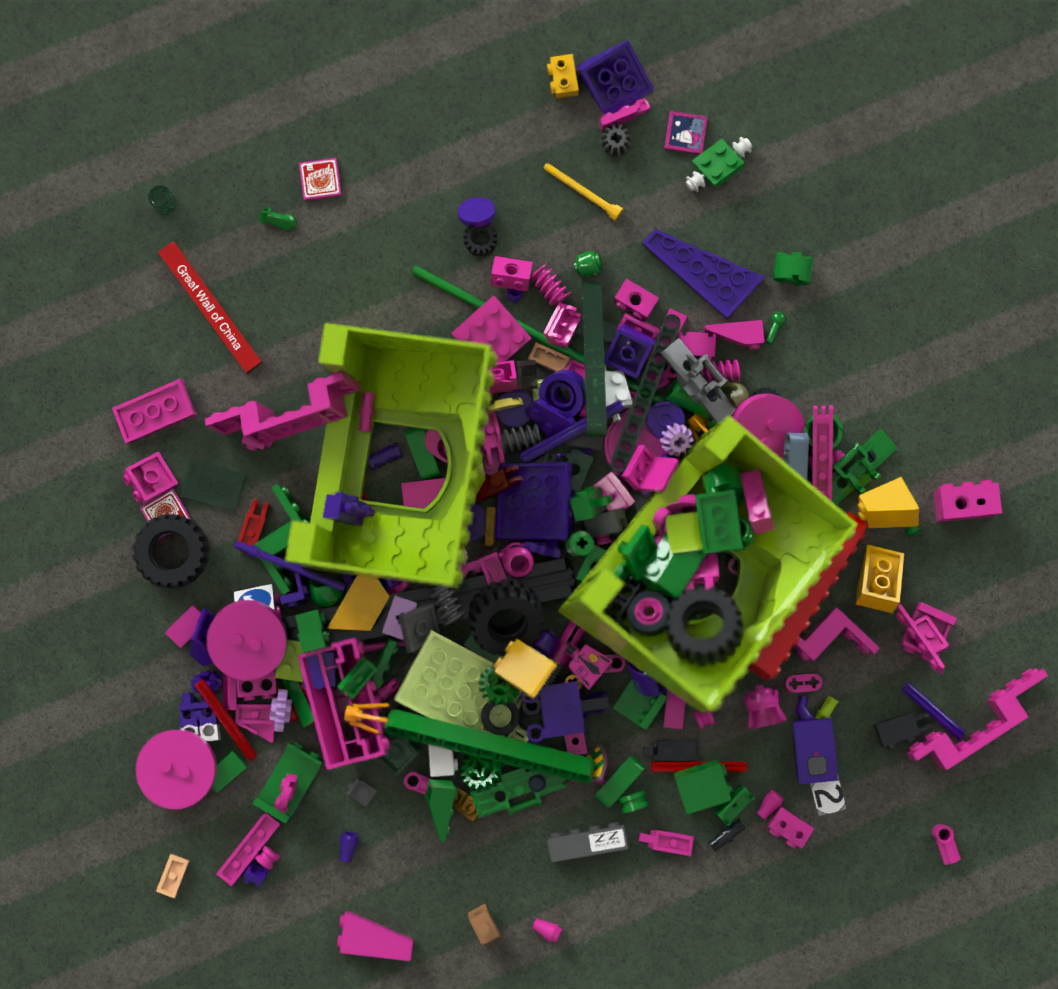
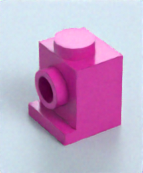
M584 732L564 735L568 753L576 755L587 753ZM575 737L579 739L577 745L572 744V739Z

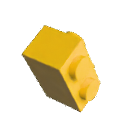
M573 54L550 57V64H547L548 75H552L553 82H550L551 93H555L556 99L577 96L579 90Z

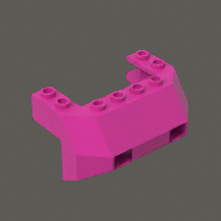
M357 638L337 642L330 647L297 655L327 770L385 755L388 753V749H390L388 737L385 738L384 734L385 722L362 719L359 723L378 730L379 734L377 735L354 726L357 739L352 741L347 740L343 723L347 722L345 721L347 706H353L354 703H380L379 699H375L374 692L377 691L374 680H369L354 699H351L339 688L334 689V687H330L326 670L338 668L341 680H343L359 660L364 657L365 649L363 642ZM334 652L335 666L325 668L322 653ZM318 655L326 687H322V689L313 687L306 657ZM367 708L360 710H363V714L380 717L379 711L382 709Z

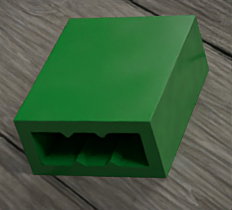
M718 759L674 773L687 814L732 801L730 796L733 793L730 782L726 783L724 778L727 775L725 765H720Z

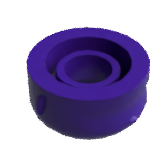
M559 370L541 382L539 399L561 410L559 414L569 419L580 413L585 404L589 402V388L587 382L579 373L572 370ZM561 386L570 391V401L562 396Z

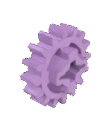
M278 689V698H272L270 721H275L274 731L283 732L284 722L289 723L292 700L287 699L288 690Z

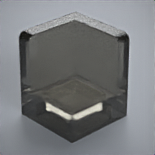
M536 360L516 361L519 390L537 389Z

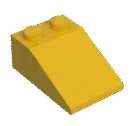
M872 545L866 546L857 586L855 605L889 613L894 612L900 603L904 553Z

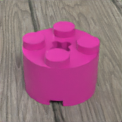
M678 332V338L682 340L695 357L700 358L706 353L709 355L708 359L710 361L711 357H715L716 334L708 337L709 333L687 332L686 336H682V332Z

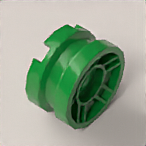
M644 790L618 798L619 802L623 805V808H621L623 813L632 812L649 805L648 801L644 798Z

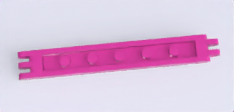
M813 406L812 486L832 502L833 406L828 407L829 413H825V406H821V413H817L818 407Z

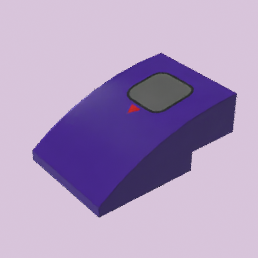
M832 719L792 721L794 758L796 760L798 783L809 784L838 781Z

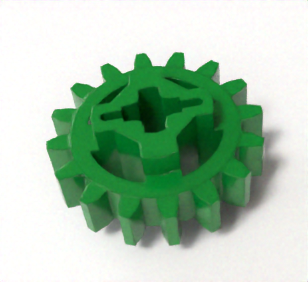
M495 664L491 668L487 666L484 670L485 672L482 671L481 678L478 681V684L482 685L478 689L479 692H484L482 698L488 697L489 704L492 700L495 701V706H498L500 702H502L503 706L507 704V701L512 703L514 697L518 696L519 690L512 685L510 687L507 681L494 673L496 668L493 666Z
M468 755L470 759L463 760L465 766L460 767L463 772L460 775L465 785L469 786L471 790L476 788L478 792L483 787L488 791L489 785L495 787L493 782L500 781L498 775L503 774L500 769L503 765L500 762Z

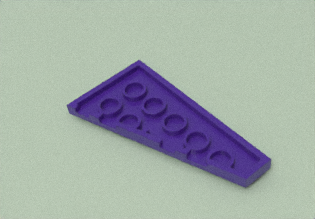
M656 229L642 243L644 247L725 319L730 317L765 278L763 275L753 273L749 269L737 266L726 259L705 250H700L689 243L686 244Z

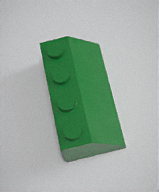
M666 532L640 576L646 587L678 600L677 596L684 593L707 554L703 553V549L671 553Z

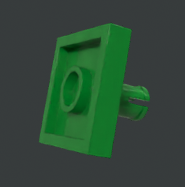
M643 524L629 543L621 541V544L618 546V552L622 554L632 578L638 581L641 579V572L657 548L649 526Z

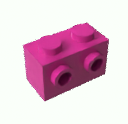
M782 807L776 810L767 825L771 828L769 831L777 838L780 836L787 839L785 843L794 849L797 846L803 848L814 830L813 827Z

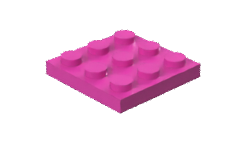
M494 295L451 333L458 341L490 345L495 351V355H497V363L506 362L532 339Z

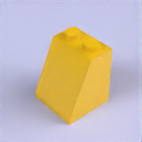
M902 477L859 495V503L857 504L859 509L858 517L868 524V528L916 527L919 525V507Z
M517 639L515 643L511 641L505 649L508 653L503 659L500 657L493 666L496 668L494 673L531 699H534L557 664Z

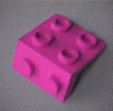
M639 445L622 476L634 490L663 492L674 474L679 461L676 458L654 457L645 445Z

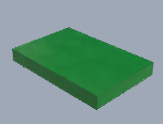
M735 490L695 495L703 553L709 554L743 549Z

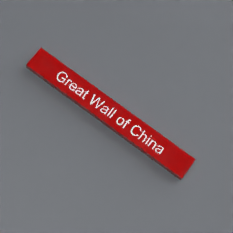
M174 241L158 252L244 371L249 373L260 365L262 361Z

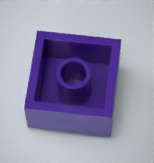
M622 323L613 338L603 363L637 379L656 340Z

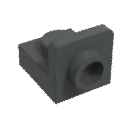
M359 777L356 780L352 778L346 787L348 789L346 794L365 807L377 792L376 789Z

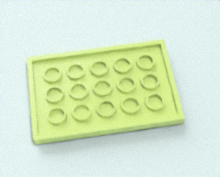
M430 630L394 700L428 718L491 733L484 727L481 721L482 708L489 698H482L484 692H479L478 689L482 685H479L478 681L481 678L482 671L485 672L486 667L491 668L494 663ZM520 690L518 691V696L514 697L513 700L518 710L523 702ZM503 705L493 707L489 714L491 724L498 728L506 726L511 720L510 709Z

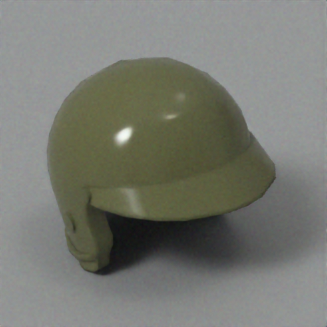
M726 382L720 387L735 408L750 398L747 389L739 383Z

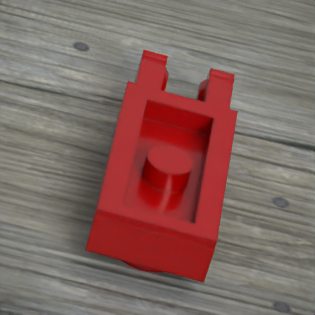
M253 500L250 511L247 512L238 539L239 542L249 546L259 542L270 503L265 502L262 513L258 516L255 515V511L259 505V500Z

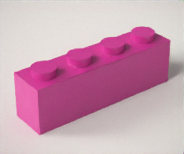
M514 360L497 363L496 367L492 369L494 384L490 386L489 394L494 395L498 392H512L519 389Z

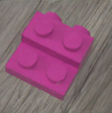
M159 451L125 468L123 473L125 484L127 486L131 485L134 490L132 493L134 499L137 502L141 501L142 505L149 503L178 485L177 480Z

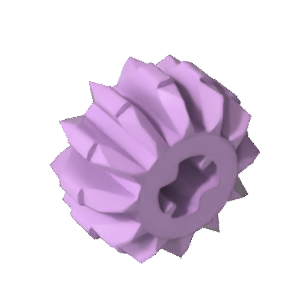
M674 423L673 428L667 425L668 431H662L665 437L660 438V442L663 444L662 449L666 450L669 455L674 454L678 457L681 452L686 454L685 449L692 448L689 443L694 441L693 437L690 436L692 432L684 424L679 426V424Z

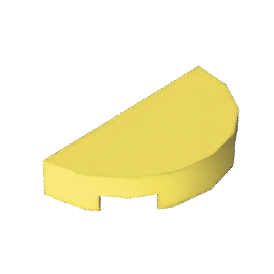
M518 397L517 399L506 398L494 401V404L486 407V413L523 406V400Z

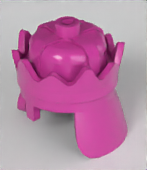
M763 685L755 686L756 690L748 692L747 699L745 696L743 697L749 712L748 729L787 721L779 707V693L777 689L773 690L770 687L763 689Z

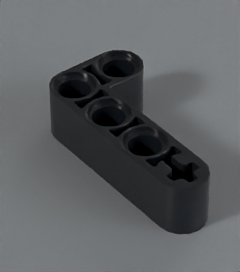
M629 574L625 578L623 586L610 600L602 613L633 638L629 627L623 624L628 615L627 608H629V603L633 600L634 596H637L640 592L643 593L646 586L642 579L640 581L635 580ZM632 592L631 596L624 597L625 593ZM621 608L619 613H613L614 609Z

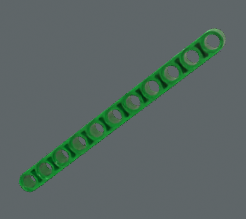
M390 710L388 712V722L385 723L384 731L389 735L580 783L592 782L595 761L591 758L400 710Z

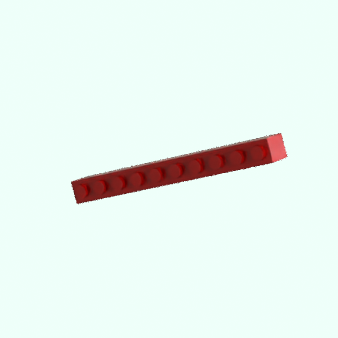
M850 511L846 515L858 524L854 528L855 534L849 540L846 539L842 545L844 547L838 555H833L830 559L832 561L830 566L825 571L822 569L818 574L820 576L819 580L813 586L810 585L806 590L808 592L806 597L802 601H797L794 605L796 607L795 611L789 617L786 615L782 621L784 624L781 629L772 633L770 643L765 648L761 647L758 651L759 657L748 665V669L765 681L772 677L775 678L781 670L779 668L782 662L785 663L791 655L789 652L792 646L795 647L801 639L799 637L800 632H804L810 625L809 618L811 615L814 617L820 609L818 606L819 602L826 599L830 593L828 588L830 585L833 586L839 579V576H837L838 572L843 571L847 566L848 561L846 560L848 556H852L856 552L858 547L855 545L866 536L867 532L865 530L868 524Z

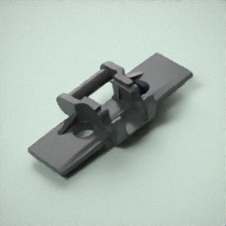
M680 338L661 352L663 357L679 375L677 378L679 379L678 383L694 403L697 402L703 405L717 424L735 412L736 408L720 389L728 379L720 374L708 359L709 355L707 353L697 360ZM683 362L689 364L690 371H686L683 368ZM703 365L716 381L706 382L700 374Z

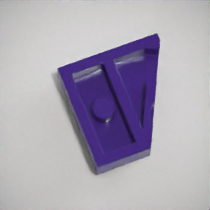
M542 399L534 401L524 409L548 438L570 427L576 421L573 417L568 419L559 414L561 410L550 406Z

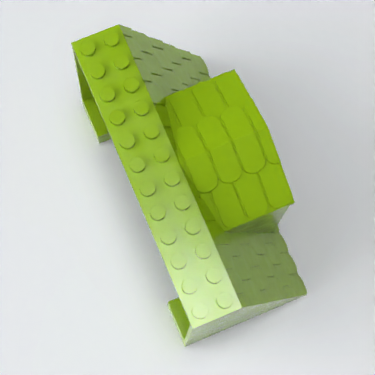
M325 323L319 363L331 374L343 372L358 381L361 390L344 395L347 412L346 418L326 424L310 523L292 521L286 561L316 571L458 588L459 584H462L463 581L461 567L462 564H465L467 553L464 552L465 544L469 543L470 532H467L468 524L472 523L473 513L470 512L471 504H475L476 495L486 479L480 445H484L485 442L483 426H487L488 422L486 407L490 406L491 403L489 388L494 384L492 369L497 365L495 351L490 345ZM363 392L375 394L373 404L375 414L372 417L371 432L359 431L361 416L359 410H361ZM374 423L438 431L448 457L447 475L441 491L425 509L362 500ZM335 492L346 493L347 496L359 497L358 501L365 502L366 506H370L375 511V515L373 517H364L362 526L323 518L327 494L335 495Z
M727 416L697 439L692 448L679 461L666 489L663 492L653 493L558 612L701 713L712 710L716 711L723 702L721 700L725 694L728 695L734 689L735 685L733 683L736 679H741L745 675L747 665L750 662L753 663L759 657L758 651L761 647L765 648L770 643L772 633L781 629L784 624L782 622L786 615L789 617L795 611L796 607L794 605L798 600L802 601L806 597L808 587L810 585L813 586L819 580L820 576L818 574L822 569L825 571L832 563L830 559L834 554L838 555L844 547L842 545L846 539L849 540L855 534L854 528L858 524L731 416ZM721 464H730L732 468L737 466L741 470V474L759 469L766 490L774 530L755 534L753 543L745 550L726 551L738 561L737 581L731 596L735 600L736 605L739 606L744 625V635L741 638L742 643L740 647H735L736 653L733 656L727 655L725 662L716 661L714 666H710V663H705V667L698 666L697 662L692 665L687 663L686 658L682 660L677 655V652H674L666 630L662 634H658V636H642L633 629L627 616L623 624L629 627L633 636L631 638L602 613L624 584L613 575L618 566L625 561L622 554L618 552V546L621 544V541L629 543L642 524L649 526L653 537H655L657 533L653 524V517L656 511L661 507L665 508L671 503L678 502L682 496L693 495L695 492L699 495L706 494L702 477L704 474L706 476L713 467ZM744 495L743 502L737 504L739 517H743L751 522ZM646 587V589L644 590V592L648 590L652 592L656 591L648 587ZM632 592L625 593L624 597L631 596ZM621 608L614 609L613 613H619ZM650 610L645 616L651 617L655 611ZM715 614L699 620H690L687 624L686 632L694 639L707 640L716 636L721 631L723 620Z

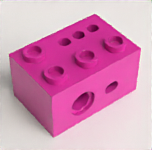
M983 480L978 485H973V482H963L961 486L954 487V484L939 486L938 490L933 492L936 521L994 517L1002 514L999 483H992V480ZM956 502L959 503L960 509L956 507Z

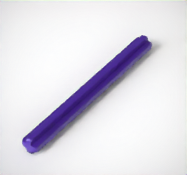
M617 400L520 454L522 461L527 463L624 410L623 404L620 400Z

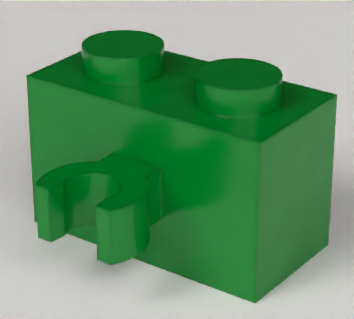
M594 486L583 488L582 491L576 492V496L570 499L575 521L594 518L607 510L606 505L612 503L611 495L603 496L601 487L594 489Z

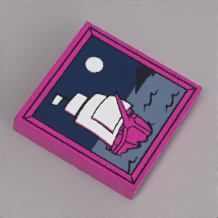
M670 111L665 149L702 154L707 117Z

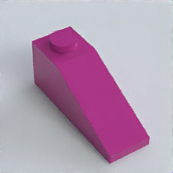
M762 320L705 325L704 327L705 333L710 335L716 334V337L741 347H748L749 350L760 349V346H763L765 343Z

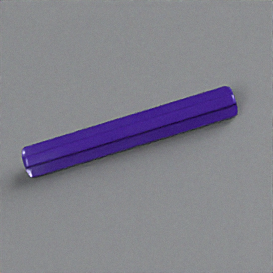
M909 682L904 684L901 690L956 739H961L964 736L965 731Z

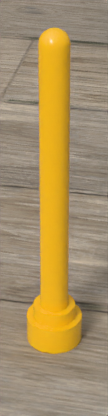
M544 165L545 171L606 210L609 218L614 221L618 219L623 211L622 207L619 205L615 206L614 204L610 205L552 165Z

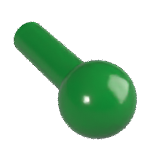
M775 312L771 316L772 326L765 341L768 345L773 344L779 327L783 326L786 322V316L782 312Z

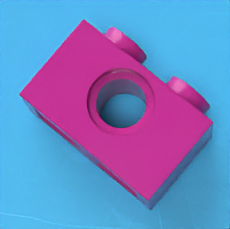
M495 256L490 286L528 291L532 262Z
M627 278L614 298L618 308L624 311L626 309L633 312L632 315L640 320H647L659 300L657 296ZM633 297H637L640 299L641 303L639 305H633L631 304L630 299Z

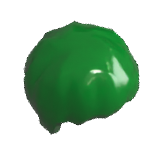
M313 579L309 581V594L314 604L322 608L332 607L342 599V591L316 582Z

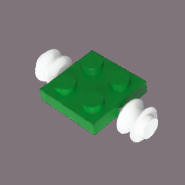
M740 137V142L738 144L733 142V149H731L721 139L692 160L693 165L700 173L694 171L692 178L686 177L687 182L685 183L690 191L698 192L699 186L705 187V179L716 189L746 167L745 162L740 157L744 158L746 151L752 152L751 142L747 138Z

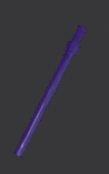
M236 541L234 548L248 553L250 557L261 558L342 592L346 586L344 583L259 550V547L255 545L249 546L239 541Z

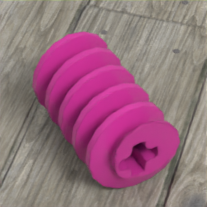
M545 264L534 272L530 281H537L535 287H541L539 291L541 294L546 293L544 296L545 300L551 299L549 301L550 306L558 305L559 302H563L568 298L571 292L564 294L566 286L559 287L562 281L555 282L554 280L557 275L550 276L549 274L552 269L545 270L547 266Z
M736 359L733 360L732 365L729 360L725 361V365L719 360L717 366L714 361H711L724 378L730 379L731 383H734L735 378H737L740 383V367ZM703 365L700 374L710 383L715 378Z

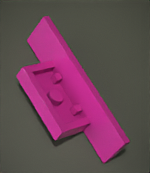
M899 604L896 610L897 620L906 626L909 637L915 639L918 643V649L922 655L927 656L930 667L934 671L937 670L939 675L943 674L945 666L937 654L948 649L949 644L927 614L913 622L903 606Z

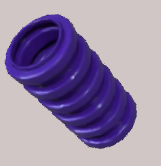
M396 442L393 443V446L388 445V448L384 447L382 451L377 450V453L373 452L369 456L368 464L371 470L374 471L376 467L381 468V465L385 466L387 462L392 463V460L396 461L398 457L402 458L403 454Z

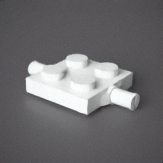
M603 361L597 362L599 373L587 375L585 378L594 412L605 408L617 400L621 401L624 408H630L633 403L624 372L620 370L607 371ZM619 413L612 416L614 423L621 421Z

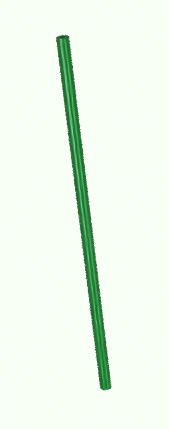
M415 266L412 271L413 275L477 309L486 303L418 266ZM515 318L531 338L570 357L572 360L599 371L596 361L570 347L566 348L549 344L544 333ZM625 377L630 391L635 392L654 404L666 401L658 394L652 393V391Z

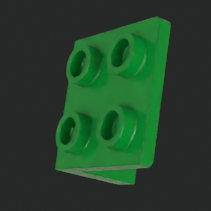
M631 679L613 709L644 730H647L668 697L662 693L654 697L642 695L636 690L633 679Z

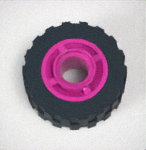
M648 590L643 593L640 592L637 596L633 597V600L629 603V608H627V616L633 629L639 632L640 635H646V637L658 636V634H662L666 630L667 610H671L668 600L661 593ZM648 611H655L651 617L645 616Z

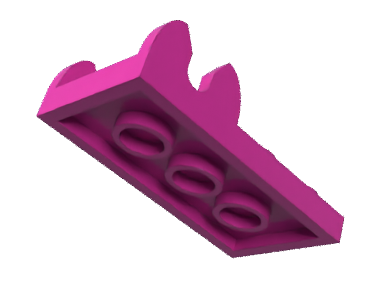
M183 379L173 381L112 408L126 444L168 426L179 425L182 423V420L197 417Z

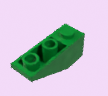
M428 779L425 799L436 834L441 843H445L446 836L450 832L449 820L453 816L452 805L453 800L457 797V789L449 780Z

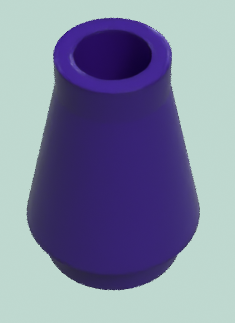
M343 832V836H340L339 860L351 862L359 843L358 834Z

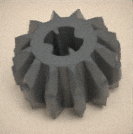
M615 124L611 125V130L606 127L605 133H601L600 136L603 139L600 141V145L605 146L603 151L607 152L610 149V156H613V153L616 152L619 157L621 151L626 154V147H631V142L629 141L632 139V136L627 135L629 130L624 129L622 131V125H619L618 129H616ZM613 137H616L619 143H615Z

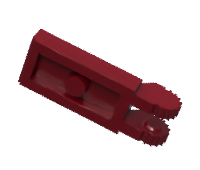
M512 465L485 477L486 479L476 495L475 502L480 503L523 481L521 476L508 479L509 475L519 471L518 465Z

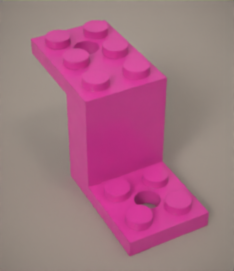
M838 608L831 609L804 639L801 638L794 647L798 651L796 655L803 661H814L843 630L842 635L849 641H855L858 644L856 648L862 654H875L880 648Z

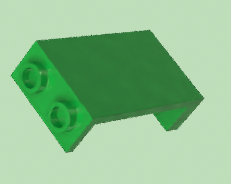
M296 741L287 744V749L263 790L253 802V805L285 824L291 819L323 764V761L320 760L322 756L313 751L310 753L303 750L305 746ZM292 773L299 776L292 801L287 803L289 808L286 813H283L274 808L277 797L283 792V790H280L283 779L287 774Z

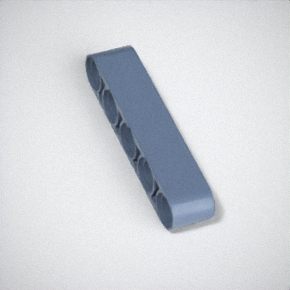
M787 433L784 441V462L807 481L808 434Z

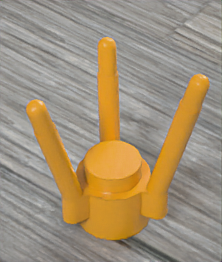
M697 414L687 421L690 426L688 429L692 432L696 441L699 438L696 431L699 433L703 430L706 433L708 431L706 426L710 423L708 419Z
M354 703L353 706H347L345 721L350 722V725L378 735V730L359 722L362 719L388 722V719L363 714V710L360 709L389 707V704Z

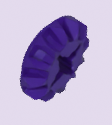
M210 670L207 672L201 671L200 675H194V679L191 680L192 690L196 693H199L195 684L200 680H205L213 692L222 685L221 675L216 671L210 672Z

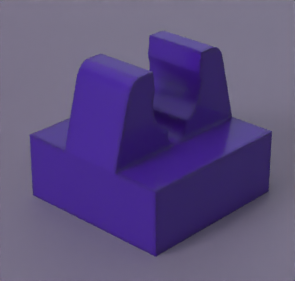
M251 861L243 877L245 884L248 885L249 881L256 884L255 888H259L269 870Z

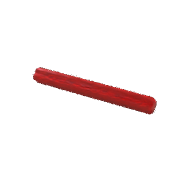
M205 680L197 682L195 684L197 690L248 761L253 760L257 756L256 752Z
M652 762L651 772L674 773L706 762ZM719 762L720 765H725L726 772H747V762Z

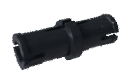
M739 819L728 828H723L719 835L707 842L710 847L718 842L712 848L714 852L728 841L729 843L732 842V838L746 829L744 825L736 829L742 823Z

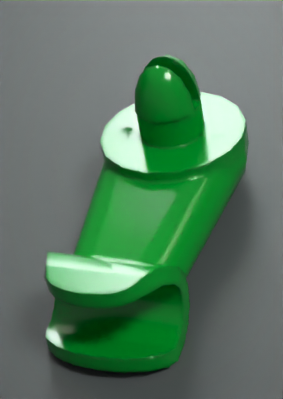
M268 207L259 213V221L262 224L270 223L286 231L293 230L297 225L295 216L274 213Z

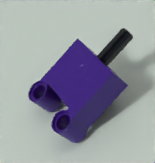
M578 681L542 686L534 699H527L524 693L521 692L522 699L527 703L535 702L539 696L541 700L545 728L539 724H532L528 727L527 737L532 742H539L543 738L583 733L585 729L582 712L607 709L610 706L608 697L580 700ZM532 728H539L541 730L540 737H531L530 730Z

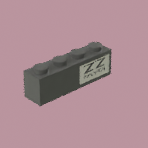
M619 821L608 823V827L601 828L600 825L590 826L588 831L581 832V828L569 830L570 834L562 835V832L550 833L551 837L547 838L551 862L628 849L624 824L620 825Z

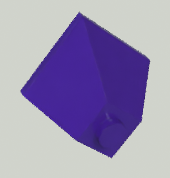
M206 608L202 609L191 639L190 656L202 666L213 664L207 648V634L215 616Z

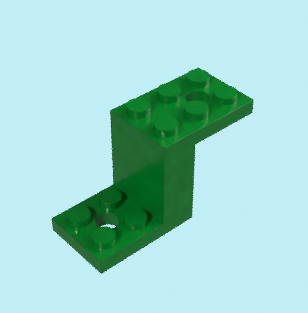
M279 484L273 486V492L291 520L309 523L305 518H301L300 515L303 513L295 502H291L290 499L293 497L285 486L281 487ZM292 521L254 545L259 547V550L280 557L287 552ZM261 559L282 594L294 593L292 581L281 573L284 571L283 567Z

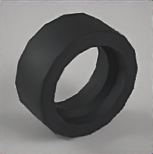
M492 700L490 704L487 701L481 712V721L484 727L497 735H507L514 731L518 726L520 714L513 702L507 701L505 705L511 711L510 722L506 726L498 728L492 725L489 719L490 711L495 707V701Z

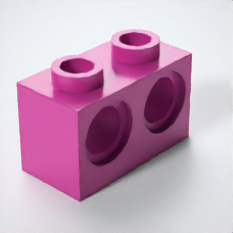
M276 670L254 680L236 679L238 697H243V701L255 700V696L260 695L263 696V699L274 698V694H278V678H275ZM266 679L272 682V688L268 691L263 688V682ZM247 681H250L253 685V689L250 692H246L243 688Z

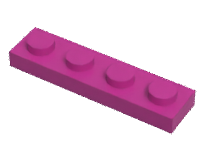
M265 812L217 872V875L230 886H233L281 823Z

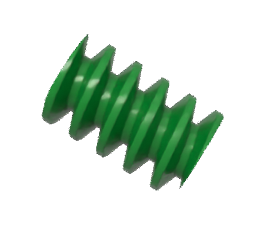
M578 531L570 533L567 540H565L564 546L569 554L584 556L593 550L594 541L589 533Z

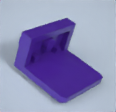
M295 573L299 592L280 596L281 604L289 609L300 607V603L307 602L308 596H310L309 585L304 583V578L306 577Z

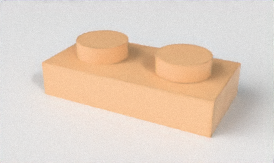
M170 854L156 892L176 898L190 860Z

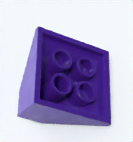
M629 40L605 50L575 67L584 86L604 115L618 112L622 107L629 106L654 90Z

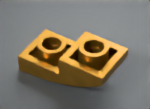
M454 785L457 789V797L453 800V809L476 823L479 817L472 797Z

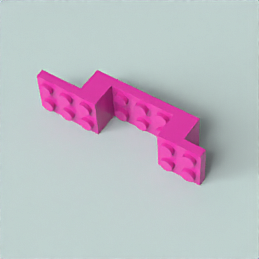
M335 372L332 376L317 378L314 382L308 384L311 405L302 406L300 410L287 411L282 416L275 417L274 411L256 401H249L244 406L231 407L226 412L212 414L211 417L205 418V424L207 427L223 435L242 430L244 437L264 445L346 418L347 412L344 395L361 390L360 383L343 372Z
M1030 668L1021 674V679H1013L1006 683L1005 686L1007 688L992 692L987 703L999 720L996 721L995 719L986 725L987 729L983 731L977 730L972 733L970 740L965 742L962 740L953 745L946 733L933 731L925 736V741L916 742L909 746L910 751L906 752L910 760L918 761L929 753L939 769L948 770L1028 718L1016 696L1048 676L1044 669L1035 668L1032 670Z

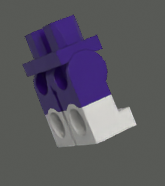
M183 693L182 704H179L180 729L194 732L206 741L221 740L218 718L202 695L201 702L195 703L194 693Z

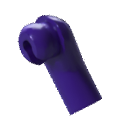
M799 695L795 710L796 715L800 721L814 719L813 714H810L806 708L809 698Z

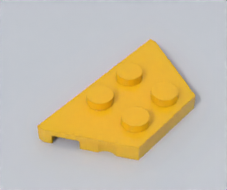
M356 576L328 628L371 631L390 597L377 578Z

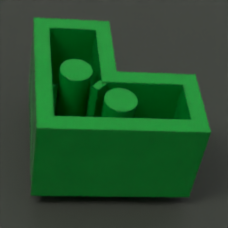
M317 609L295 615L302 653L329 647L328 643H331L329 631L324 629V624H326L324 613H320V610Z

